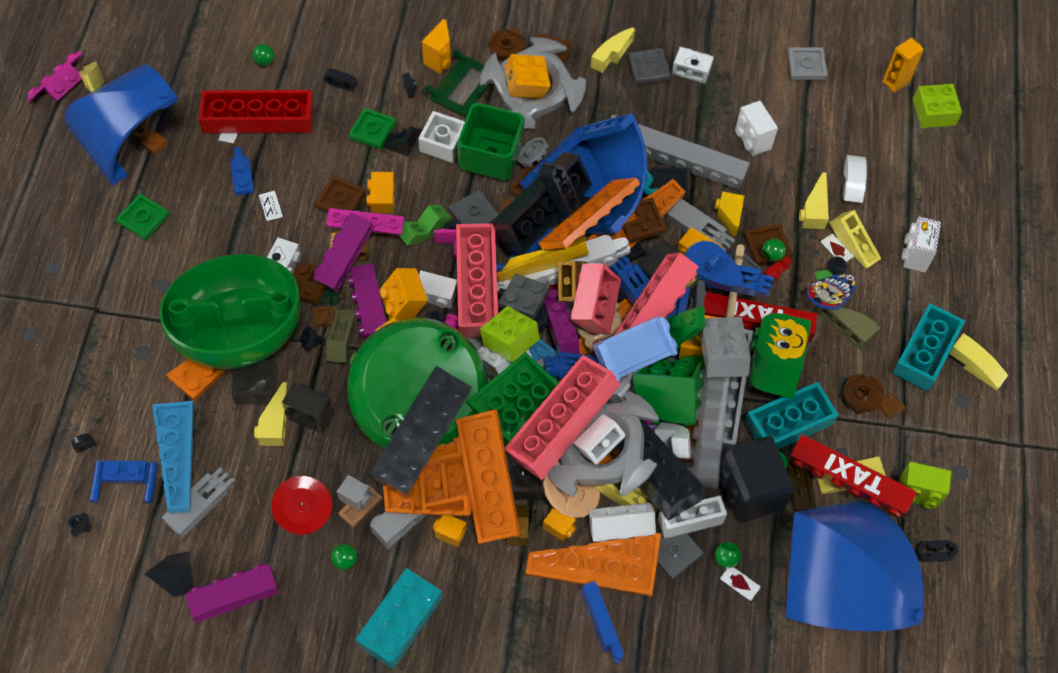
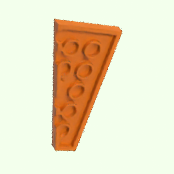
M661 533L644 537L637 536L624 540L617 539L590 543L583 546H570L563 549L530 552L526 575L580 585L596 581L598 588L652 597Z

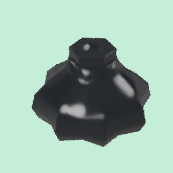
M307 326L302 331V336H300L301 347L306 351H310L321 342V336L317 335L316 330L310 326Z

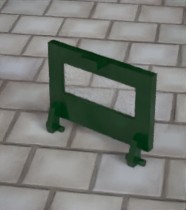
M455 49L452 58L455 59L457 57L459 60L436 89L432 88L431 85H427L423 93L425 95L430 93V101L466 118L471 105L479 101L492 83H489L487 86H480L481 73L485 65L464 55L459 49Z

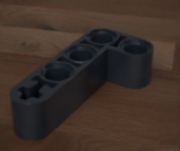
M544 163L540 167V178L562 221H565L592 198L581 195L577 196L563 166Z

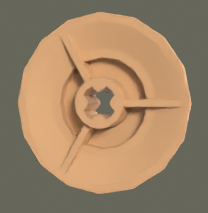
M560 460V461H558L555 465H563V464H562V462H561V460ZM548 474L544 477L545 495L550 504L561 514L574 518H583L589 515V509L597 507L600 492L594 488L595 485H580L578 483L576 485L577 493L572 497L561 491L552 482Z

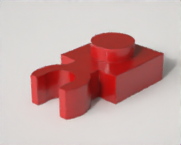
M787 256L781 262L778 261L765 270L763 275L774 277L773 283L781 278V273L791 267L790 264L793 261Z

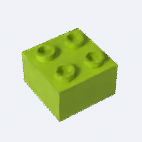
M954 84L918 87L913 102L921 128L955 126L962 114Z
M509 306L480 328L483 346L510 362H514L540 340L537 322Z
M909 462L899 476L898 482L917 491L912 504H920L925 508L934 509L938 508L949 494L951 471Z

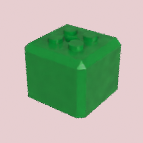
M481 103L472 104L457 141L459 167L465 171L505 181L510 179L524 143L525 118L523 115Z

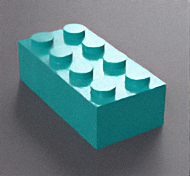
M929 303L892 373L929 391L947 359L965 320Z
M816 382L796 391L794 399L782 397L749 411L744 422L754 440L771 436L777 448L780 449L798 441L802 434L809 436L834 425L839 414L819 382Z
M406 568L356 637L357 646L391 669H394L443 599L442 591Z

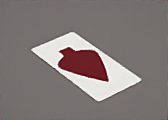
M834 234L821 241L834 257L840 256L846 262L854 257Z
M735 568L727 569L720 578L750 601L760 589L758 584Z

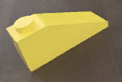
M825 172L821 174L805 202L803 210H800L799 220L802 221V228L825 229L829 216L827 175Z
M855 210L844 212L829 222L837 238L865 268L870 267L881 259Z
M282 382L260 416L258 426H255L254 437L258 439L260 446H285L289 400L287 382Z
M622 479L618 483L594 486L607 498L621 506L651 503L655 514L658 511V508L639 487L627 495L621 496Z

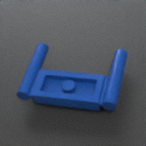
M96 461L90 502H98L101 482L147 483L144 503H153L158 463H147L146 461Z

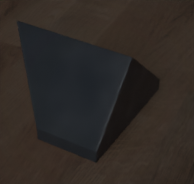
M409 126L408 130L406 128L401 132L396 130L395 134L393 132L390 134L383 147L408 157L423 129Z
M189 551L169 555L144 573L173 597L185 595L194 588Z

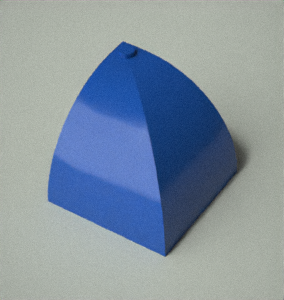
M144 63L74 101L66 109L65 122L113 186L128 177L126 171L116 159L117 153L128 135L149 115L160 108L163 110L179 100L165 80L150 65Z
M632 113L576 128L520 181V184L526 189L539 176L542 164H552L562 153L577 154L583 162L592 186L582 196L593 197L612 180L637 177L640 184L634 189L635 191L624 197L621 204L610 209L611 212L601 217L595 226L585 231L586 233L596 235L619 232L622 229L621 226L638 206L644 191L647 175L645 143L638 123Z
M859 500L794 512L786 618L816 626L855 631H888L921 624L924 615V591L919 562L908 538L888 515L878 508Z

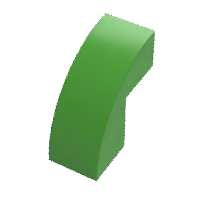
M428 205L418 221L404 222L402 234L399 236L407 246L421 243L432 237L434 230L442 229L443 225L449 222L451 217L441 205Z

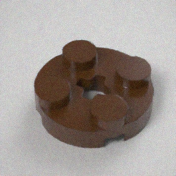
M513 29L494 32L489 40L490 54L496 53L497 59L505 61L511 54L523 51L524 41L521 34ZM510 43V46H508V47H506V46L503 45V44Z
M857 374L846 381L843 388V399L856 413L862 414L873 411L883 402L884 388L877 378ZM860 390L863 392L867 391V396H861Z

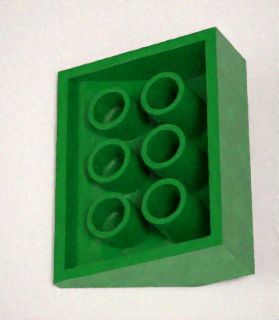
M525 352L468 399L467 404L475 414L492 410L498 411L505 448L559 383Z

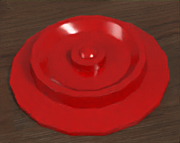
M307 476L291 477L281 483L274 492L271 502L272 515L277 524L288 533L297 535L314 533L322 528L330 518L332 510L331 495L325 485L315 478Z

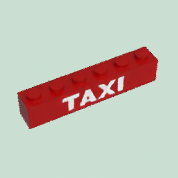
M706 292L704 298L705 315L725 318L729 296ZM736 298L734 317H742L744 329L755 332L756 327H761L762 320L766 315L772 313L786 314L811 320L808 342L811 343L815 334L817 313Z
M803 434L790 455V461L793 462L792 464L799 469L806 468L812 471L811 474L813 476L829 480L830 484L836 488L841 489L843 487L849 490V493L856 498L863 497L869 500L868 503L876 508L882 507L888 510L891 516L896 518H905L917 494V491Z

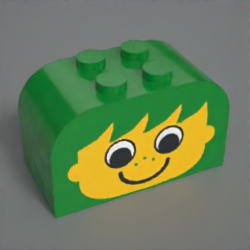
M781 313L768 314L763 318L761 327H756L750 350L748 379L755 388L794 399L803 367L811 320Z

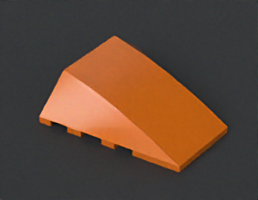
M459 437L446 445L437 446L407 498L383 485L386 513L470 516L472 506Z

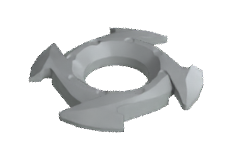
M531 37L530 41L533 46L517 54L545 56L548 75L553 82L552 88L547 95L539 99L510 97L504 68L507 60L499 65L496 53H493L485 63L480 80V86L494 83V87L505 107L509 111L521 113L525 118L524 129L535 130L534 119L557 110L566 99L572 113L575 112L582 102L586 87V79L581 77L577 80L572 79L562 61L555 55V53L566 51L567 47L557 41L539 37Z
M630 391L625 394L626 400L624 402L604 404L576 440L604 414L614 420L626 435L622 452L613 461L596 465L585 460L573 442L561 457L563 465H554L548 472L552 482L561 491L572 497L577 493L576 485L578 483L580 485L613 484L621 482L622 479L621 496H625L637 489L650 477L657 466L650 459L643 461L644 431L639 420L659 421V417L652 406L642 397Z

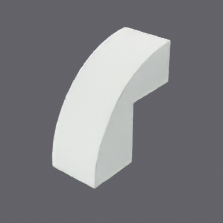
M847 155L843 172L846 178L843 199L844 201L863 203L867 173L866 158Z
M662 422L655 429L657 436L669 449H673V453L678 458H690L691 443L688 429L677 424Z

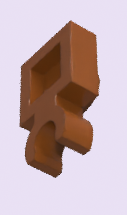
M144 125L141 126L143 133L134 132L142 146L153 155L157 154L168 144L167 140L155 130L149 133L148 128Z

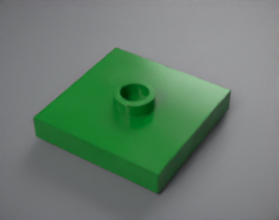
M364 108L348 137L351 140L382 150L397 124V119Z
M140 193L115 221L146 241L169 217L170 213Z

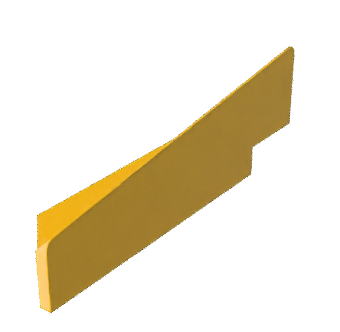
M586 237L574 240L573 245L567 249H543L512 257L502 271L497 272V277L502 282L512 279L514 274L525 276L558 267V261H571L573 258L588 255L589 250Z

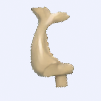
M616 303L610 334L591 335L583 329H578L580 338L585 340V347L590 352H592V345L595 342L612 336L622 323L620 313L616 312L620 307L618 303Z

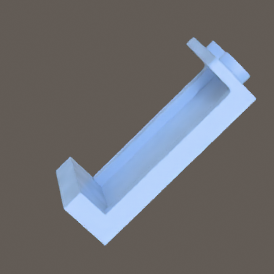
M656 316L592 345L600 365L612 371L618 381H620L621 377L670 355L678 354L676 350L678 348L677 343L673 337L671 338L669 333L670 325L661 316Z

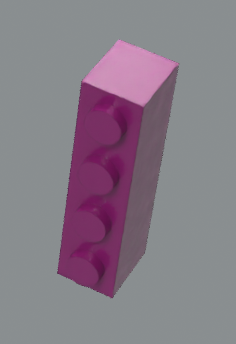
M352 212L349 217H345L341 231L336 233L333 238V245L330 250L327 249L324 253L321 266H317L314 271L313 279L317 284L323 285L336 294L338 293L351 270L350 268L355 263L374 229L372 222Z
M373 263L351 267L352 275L348 276L350 287L354 286L355 289L354 292H351L353 303H358V308L355 309L357 320L362 322V325H359L360 336H365V340L377 328L386 323Z
M558 289L550 290L543 304L557 353L580 354L579 339L564 301H558Z
M259 564L253 567V570L234 573L232 577L225 580L217 579L211 585L205 587H195L185 595L191 616L195 623H199L279 594V590L270 565Z

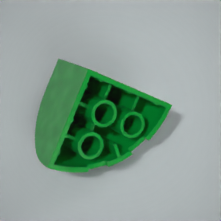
M681 356L679 360L668 362L667 358L654 362L653 366L649 368L645 366L638 369L633 374L636 395L649 403L661 420L681 423L685 426L695 424L701 411L704 395V357Z

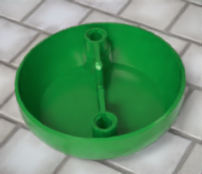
M254 254L224 255L193 266L170 285L160 305L161 325L171 346L180 355L193 363L213 369L243 368L270 357L291 337L301 313L300 292L292 273L277 261Z
M415 317L389 323L364 341L355 354L349 369L347 396L356 424L370 441L383 450L386 448L393 436L390 435L394 428L395 431L397 430L436 366L472 387L468 397L438 446L446 445L459 437L456 419L475 415L467 404V400L488 384L484 362L475 346L465 335L441 321ZM390 425L388 430L385 431V426Z

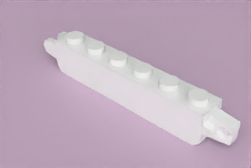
M604 235L588 240L589 254L573 258L571 261L587 262V264L603 263L609 267L618 261L619 257L629 254L631 247L626 237L612 240L611 236ZM558 267L528 274L524 277L548 285H554L558 283ZM497 279V291L500 287L506 290L511 279L502 282Z

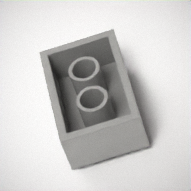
M742 317L705 318V328L700 331V340L707 378L749 376L750 353Z

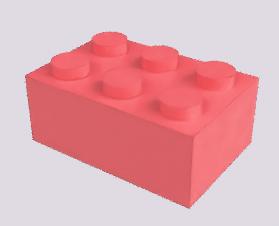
M603 263L582 264L581 272L579 273V283L575 292V302L571 311V320L590 334L611 333L621 278Z

